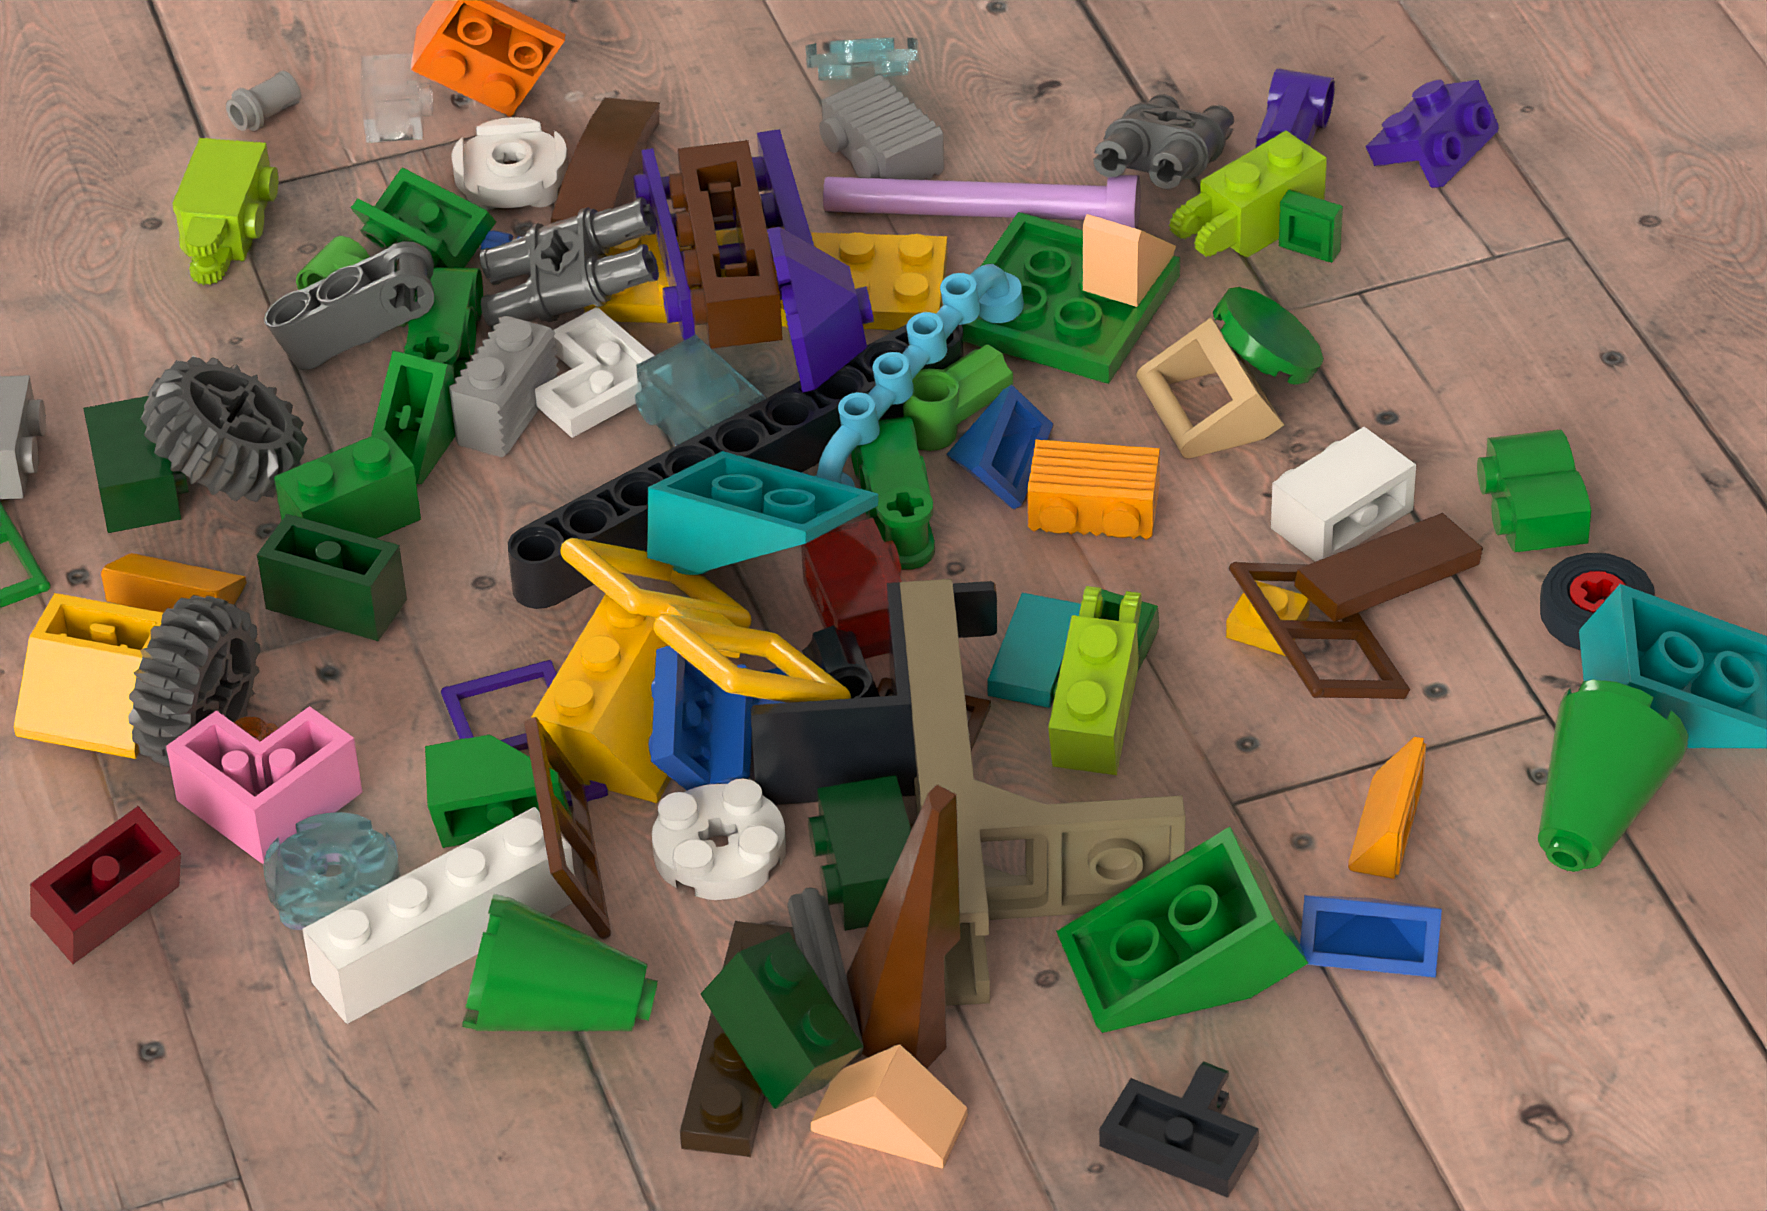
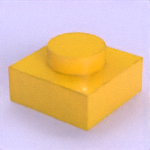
M1255 581L1280 620H1307L1310 600L1306 596ZM1243 592L1226 620V638L1285 656Z

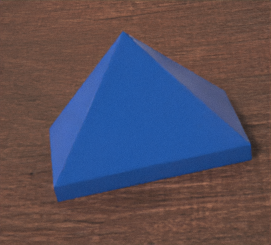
M1010 385L1003 389L946 455L1014 510L1023 504L1028 491L1035 439L1048 440L1053 423L1013 385Z
M1304 895L1300 946L1309 963L1307 965L1436 978L1442 908L1378 898Z

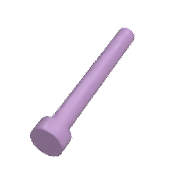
M1139 175L1108 177L1107 186L826 177L823 189V205L825 212L1014 218L1018 212L1042 219L1085 220L1086 214L1138 229L1140 217Z

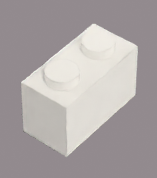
M1362 427L1343 440L1333 442L1323 452L1299 467L1286 471L1279 479L1272 483L1271 529L1315 562L1353 548L1413 511L1416 464L1366 427Z

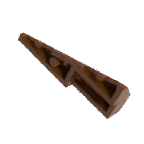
M938 784L928 793L846 975L864 1046L862 1055L871 1057L900 1044L926 1069L947 1048L944 956L960 940L957 794Z

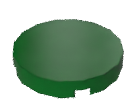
M1234 287L1229 288L1216 304L1213 316L1214 320L1221 321L1223 319L1225 322L1220 329L1224 335L1223 338L1244 360L1260 372L1275 377L1279 371L1290 375L1287 381L1289 384L1298 385L1308 383L1321 367L1324 357L1320 345L1313 335L1293 314L1274 300L1254 290Z

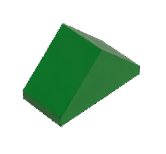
M393 350L371 436L386 430L414 465L416 484L422 485L455 438L449 386L454 384L453 368L448 364Z

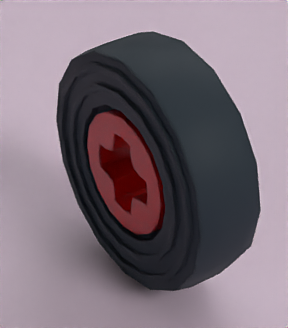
M1583 553L1567 557L1550 569L1542 583L1540 593L1541 620L1552 636L1566 646L1581 650L1579 630L1619 584L1655 596L1654 585L1646 572L1630 560L1609 553ZM1588 601H1597V602H1596L1595 604H1593V603H1590V602H1588Z

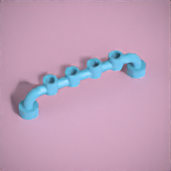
M994 264L977 267L971 274L954 273L944 278L940 285L943 306L936 314L923 312L910 318L907 323L909 346L902 354L897 352L882 354L874 361V388L868 394L852 393L840 401L838 411L841 427L826 445L815 477L855 487L852 478L842 472L851 452L857 445L868 444L878 437L880 432L878 420L892 404L903 403L912 396L914 391L912 379L925 364L939 362L945 357L947 353L946 339L958 325L971 323L978 316L990 323H1005L1015 319L1022 312L1024 301L1019 279L1012 274L1004 272V270Z

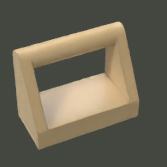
M1212 317L1139 368L1136 375L1183 457L1189 459L1263 440L1284 426L1247 363L1225 341L1224 335L1220 331L1221 328ZM1217 373L1233 400L1193 427L1169 384Z

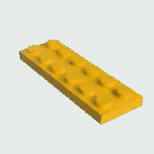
M737 229L715 231L718 246L739 243ZM810 232L814 247L850 267L855 289L867 286L874 322L863 324L864 329L897 330L906 325L914 315L923 312L936 314L942 307L940 285L946 274L947 236ZM656 234L644 235L610 247L607 256L616 255L646 244L649 251L651 250L656 258L659 277L655 282L643 283L612 294L610 301L598 308L615 322L668 323L664 309L662 288L669 287ZM679 245L680 251L691 249V246L680 247ZM721 269V277H726L725 269ZM698 285L689 286L690 289L699 288ZM780 300L782 327H788L783 301ZM594 304L584 307V312L586 313L596 306Z

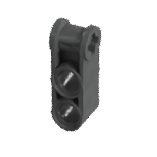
M403 241L393 244L386 250L361 262L336 270L327 278L302 290H296L282 296L266 312L264 317L265 325L296 368L300 370L316 368L335 355L357 345L369 343L378 338L382 333L426 314L434 303V287L430 281L434 270L433 258L424 246L415 242ZM397 259H399V271H397ZM416 290H417V293H418V301H417V302H415V291H416Z

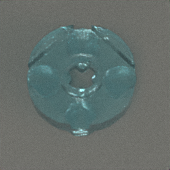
M894 38L829 42L830 53L818 55L816 43L805 45L806 69L818 70L819 81L852 79V69L874 67L875 76L881 73L883 77L907 76L909 64L919 62L918 38H907V49H895Z
M343 812L314 815L296 823L297 833L288 837L282 844H280V838L278 837L268 848L263 864L269 900L279 911L281 922L292 930H303L304 927L400 878L398 852L392 837L386 832L385 838L381 833L372 830L371 820L357 814ZM340 865L341 874L330 877L321 876L326 874L328 866Z

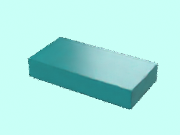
M1022 593L987 680L988 696L1050 708L1053 701L1052 692L1060 674L1072 615L1079 616L1081 603Z

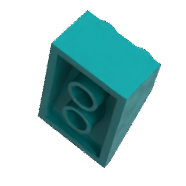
M722 451L648 487L647 558L673 565V570L681 574H703L711 569L806 544L877 507L878 494Z
M1622 584L1616 587L1579 630L1583 680L1618 682L1640 689L1654 697L1650 706L1651 709L1659 713L1666 720L1671 710L1681 719L1689 734L1687 748H1767L1766 635Z

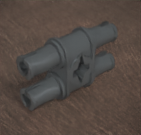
M1158 94L1152 97L1148 103H1138L1131 106L1121 118L1111 123L1106 129L1104 141L1100 142L1095 148L1094 153L1098 154L1094 158L1095 169L1106 177H1117L1123 174L1126 168L1148 172L1151 181L1156 186L1163 189H1172L1178 186L1182 179H1192L1199 176L1209 163L1215 161L1223 153L1226 144L1225 140L1233 132V128H1229L1234 124L1233 114L1228 108L1221 105H1212L1206 108L1203 113L1180 109L1178 102L1172 96Z
M640 197L633 202L600 212L596 209L583 208L580 209L576 216L545 226L540 223L534 224L527 230L526 236L493 248L482 249L480 252L482 271L486 278L490 279L492 285H498L503 281L524 274L531 275L527 279V283L493 295L488 294L481 298V310L487 325L491 326V330L494 331L493 325L499 324L498 318L504 316L525 321L539 318L541 321L554 322L558 320L560 315L593 304L596 307L604 306L610 301L612 294L643 283L657 281L659 277L657 261L646 244L616 255L607 256L610 247L644 235L655 234L656 219L651 206L646 204V200L643 197Z

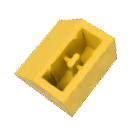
M54 593L29 636L14 722L15 735L27 739L136 759L140 753L139 745L132 741L134 726L129 724L128 715L133 708V702L129 700V694L133 691L136 682V676L133 672L139 669L142 660L140 650L147 648L151 640V629L154 626L161 625L163 613Z

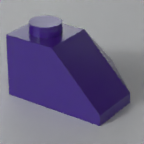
M780 227L767 229L802 392L812 391L867 348L863 324L874 322L867 286L855 289L848 265Z

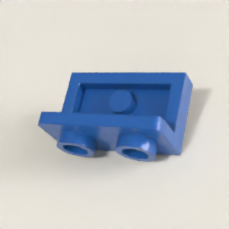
M669 645L656 649L655 678L651 684L654 700L653 729L649 737L651 762L686 791L704 785L728 784L735 779H749L752 735L750 709L753 705V697L727 693ZM745 664L737 665L739 668L750 669Z

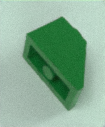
M490 734L425 746L427 807L442 848L465 844L533 807L539 811L531 760L528 755ZM549 768L554 795L572 817L559 774Z

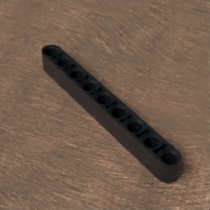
M907 324L868 344L866 349L815 390L802 392L801 383L798 381L518 529L508 540L512 591L517 602L533 609L549 608L594 585L562 558L561 546L567 539L577 538L647 552L648 487L724 451L801 473L819 464L826 445L841 427L838 411L840 401L852 393L868 394L874 388V361L882 354L889 352L902 354L909 346ZM958 325L946 339L947 353L945 357L939 362L925 364L922 369L944 370L964 357L962 325ZM903 403L892 404L879 420L903 417Z

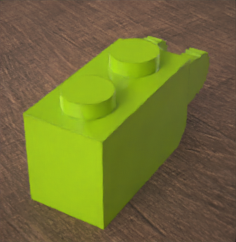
M1284 131L1202 179L1200 182V194L1186 201L1185 205L1181 204V207L1176 208L1168 225L1170 227L1169 230L1180 239L1183 238L1185 240L1187 237L1191 238L1192 234H1197L1194 242L1196 246L1194 248L1206 257L1216 255L1217 252H1222L1229 247L1243 256L1250 257L1279 239L1280 201L1289 189L1325 200L1327 158L1288 131Z
M199 138L172 203L180 235V249L188 257H192L189 269L193 282L196 281L197 284H203V286L206 284H217L225 276L231 260L245 261L253 238L259 239L261 237L264 227V210L268 201H275L279 185L278 170L276 167H270L267 143Z
M1086 586L1079 616L1072 615L1048 726L1052 767L1117 775L1138 670L1137 630L1142 595L1139 592L1126 591L1124 599L1120 604L1119 621L1098 619L1101 617L1103 609L1102 590L1100 587Z

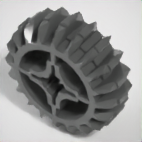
M192 356L187 362L176 360L170 369H165L161 378H157L149 390V398L144 405L145 410L141 416V420L147 426L144 436L156 444L154 453L157 456L168 458L172 462V471L183 472L190 477L191 484L198 482L208 487L212 495L219 491L225 492L231 500L236 502L242 496L254 502H258L262 496L274 497L277 493L274 476L301 465L300 460L305 453L303 448L308 440L301 431L304 422L299 417L291 414L293 405L290 402L280 400L276 396V387H266L258 381L257 375L249 376L241 372L237 364L230 368L226 367L213 357L206 363L201 358Z
M193 595L190 599L180 598L173 609L167 608L162 614L161 625L154 626L151 629V640L147 648L140 650L142 660L139 669L133 672L136 676V682L133 691L129 694V700L133 702V708L128 715L129 724L134 726L132 741L139 745L140 754L152 758L156 763L170 767L166 746L217 710L237 726H239L243 717L248 716L247 706L250 697L255 694L253 691L254 678L260 672L259 667L256 666V659L260 653V644L255 642L258 635L257 626L251 623L248 612L242 611L236 605L229 604L222 599L212 596L204 598Z

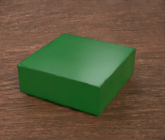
M1289 189L1280 201L1278 246L1333 263L1341 251L1343 206Z

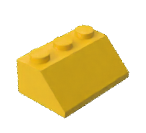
M605 594L531 718L537 717L583 779L584 784L590 785V780L605 784L608 791L658 803L672 778L651 762L649 737L653 729L654 708L651 684L655 678L656 649L668 646V644L660 639L654 631L656 618L629 613Z

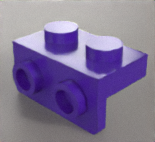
M1434 80L1417 88L1412 94L1413 100L1402 111L1388 117L1382 123L1383 129L1365 146L1374 166L1419 161L1430 187H1443L1499 130V124L1479 80L1445 84L1443 80Z

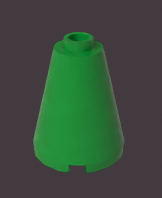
M1588 680L1582 682L1578 692L1572 693L1571 688H1569L1562 697L1558 707L1538 832V843L1546 852V857L1552 864L1561 869L1577 872L1582 869L1597 867L1685 755L1689 734L1681 719L1671 710L1666 720L1650 708L1654 697L1640 689L1613 681Z
M493 894L488 914H490L486 932L482 934L466 1003L467 1011L462 1027L474 1029L475 1031H632L635 1018L649 1021L658 980L645 978L647 963L513 898Z

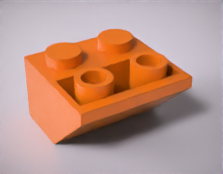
M435 0L416 28L411 70L512 117L565 42L566 34L496 0Z

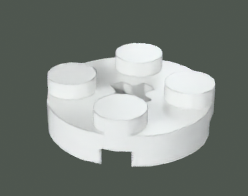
M518 117L491 120L477 126V136L468 140L465 145L463 137L455 144L452 151L454 180L458 189L466 195V200L490 211L495 208H515L527 205L546 207L557 200L559 195L558 188L562 185L568 169L566 144L563 137L555 130V138L548 133L542 132L541 122ZM506 161H516L514 164H505Z
M735 779L728 784H710L685 792L668 794L661 799L658 805V817L652 828L654 862L661 877L667 883L676 888L677 880L683 885L695 887L696 897L709 900H724L747 895L760 889L769 881V871L777 864L778 860L781 866L785 858L786 838L783 817L776 805L762 796V789L759 784L748 779ZM714 836H727L728 845L716 847L713 840L707 839Z

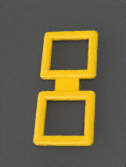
M577 538L567 539L562 544L561 556L567 563L629 613L656 618L654 622L656 635L727 693L784 703L851 699V694L846 687L780 635L750 629L752 618L749 611L702 574L686 575L673 570V565L647 558V552ZM622 573L671 582L689 597L640 589ZM743 653L765 657L788 676L739 668L725 656L739 658L740 654Z

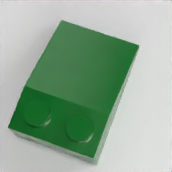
M1230 826L1056 931L1094 1022L1102 1033L1250 999L1309 964L1264 869Z

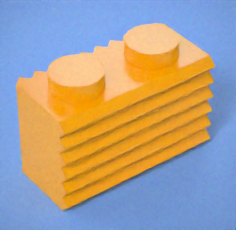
M1035 439L1034 455L1028 482V527L1034 532L1041 528L1046 533L1049 531L1059 534L1069 532L1072 535L1079 531L1082 535L1091 532L1095 536L1104 533L1108 537H1131L1135 539L1140 535L1145 540L1149 539L1153 535L1160 485V448Z

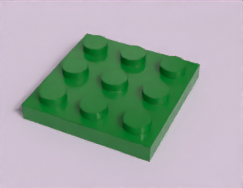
M1018 212L981 266L994 264L1004 270V272L1012 274L1019 279L1024 301L1023 310L1015 319L1005 323H990L978 316L973 322L962 325L963 341L981 347L988 344L1001 353L1109 384L1179 278L1180 257H1172L1140 304L1135 307L1083 291V230Z

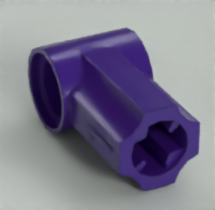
M1277 68L1269 89L1267 114L1256 138V148L1284 131H1288L1310 146L1317 127L1326 128L1335 93L1334 78Z

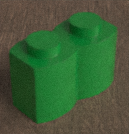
M1558 429L1487 438L1486 457H1479L1477 460L1478 483L1482 494L1492 495L1491 511L1494 530L1498 536L1506 535L1512 551L1515 553L1588 544L1591 505L1584 481L1575 468L1573 454L1565 433Z

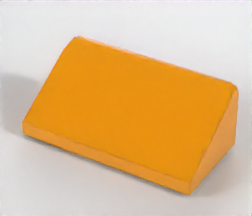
M129 553L106 564L101 571L106 602L162 613L167 608L173 609L180 598L190 599L193 595L204 598L212 596L234 605L247 584L246 576Z
M1413 737L1374 774L1349 858V870L1395 879V876L1399 875L1424 784L1426 758L1424 738Z

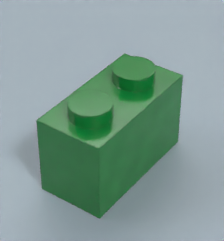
M386 430L274 476L281 521L286 514L377 539L421 520L414 465Z

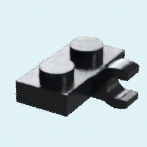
M1203 1061L1197 1068L1182 1098L1130 1078L1099 1129L1100 1147L1228 1198L1259 1146V1128L1221 1114L1229 1100V1093L1221 1090L1229 1077V1071Z

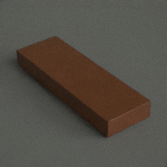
M1444 513L1298 568L1294 587L1333 622H1336L1479 565L1483 547Z

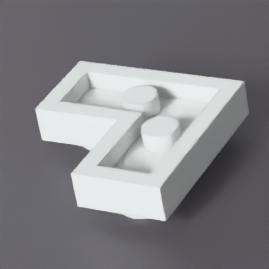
M595 307L553 330L556 333L553 337L557 342L554 346L558 351L556 355L572 369L535 388L537 408L573 438L669 386V369L667 365L598 307Z

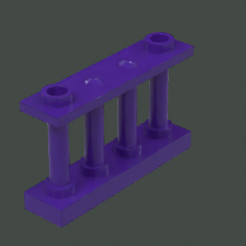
M777 129L757 132L758 156L752 157L758 190L759 192L764 191V194H760L766 229L780 227L814 246L781 131ZM653 148L642 150L644 174L634 175L636 199L643 197L646 200V204L651 206L656 219L655 234L669 287L662 288L668 324L678 322L684 346L696 344L690 287L687 286L683 251H680L677 241L676 213L670 214L667 200L671 199L669 176H660ZM733 208L734 222L714 224L715 231L736 228L735 208ZM739 243L718 246L721 269H725L724 265L743 263Z

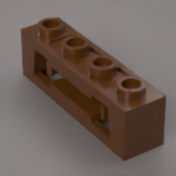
M749 141L678 148L679 173L669 174V186L673 209L684 208V211L676 212L680 247L691 246V249L683 250L687 286L698 285L699 287L697 289H690L694 325H706L710 349L783 340L780 292ZM733 208H735L737 237L743 263L724 265L726 277H721L720 252L714 224L734 222Z

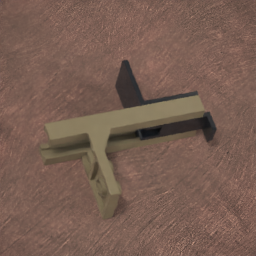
M952 579L887 583L892 696L752 706L750 712L755 782L761 787L762 796L772 801L775 805L818 802L817 788L896 775L901 795L915 796L917 817L928 793L937 784L957 794L960 940L944 956L945 1006L990 1003V980L985 935H989V920L1085 914L1180 857L1185 851L1186 815L1183 796L1043 804L975 780L959 638L994 636L997 633L996 584L992 581L952 584ZM1025 839L1026 875H1012L983 864L981 842Z

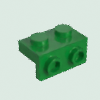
M403 167L375 206L358 198L351 206V210L364 224L360 230L361 233L372 243L384 250L393 244L403 241L420 244L431 253L434 268H465L482 244V240L485 239L487 233L496 224V220L487 210Z

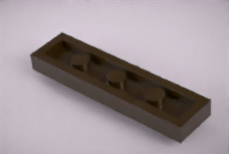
M735 921L723 968L739 951L786 932H789L795 940L793 928ZM711 1012L680 1128L681 1149L751 1157L766 1096Z

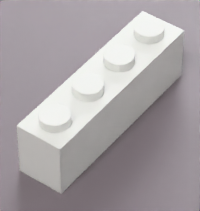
M533 807L303 928L312 984L346 1024L477 955L482 934L487 930L490 917L488 911L493 894L508 896L548 916L573 903L550 874L540 812ZM562 837L566 865L574 875L572 849L569 843Z

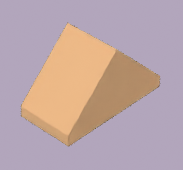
M1086 214L1083 223V291L1137 307L1172 259L1176 246L1142 230Z
M898 1044L843 1068L832 1079L811 1121V1132L944 1168L968 1117L967 1107L905 1048Z

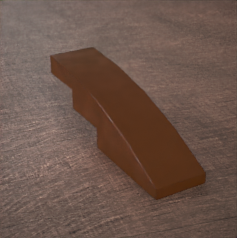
M604 97L590 118L577 144L562 182L551 216V223L576 216L580 209L583 208L596 209L600 212L634 201V175H637L642 169V150L647 149V140L659 125L660 102Z

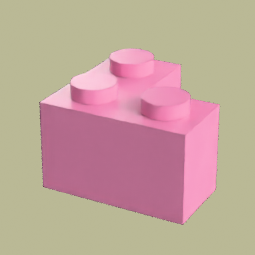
M310 706L260 742L216 710L166 746L176 800L263 865L362 793L354 737Z

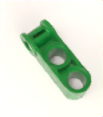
M434 268L433 276L430 279L434 287V303L426 314L408 321V335L404 352L409 355L451 365L453 368L454 384L455 378L461 376L460 370L466 369V363L470 362V359H472L471 355L475 354L476 329L478 321L482 317L481 298L484 296L483 277L480 268ZM416 290L415 302L418 301V293H417V290Z
M911 416L878 420L880 428L878 437L868 444L857 445L851 452V459L855 476L860 480L861 489L878 494V506L865 513L867 518L871 520L880 557L890 567L901 570H913L929 563L935 555V540L929 522L933 516V499L930 493L923 456L919 455L912 418Z

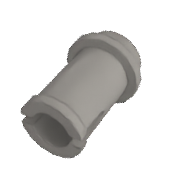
M280 71L274 77L249 90L245 88L235 90L232 93V99L226 103L227 114L233 125L239 130L245 131L249 128L251 131H257L262 128L265 119L290 106L297 105L300 102L298 99L301 98L300 88L292 75L286 71Z

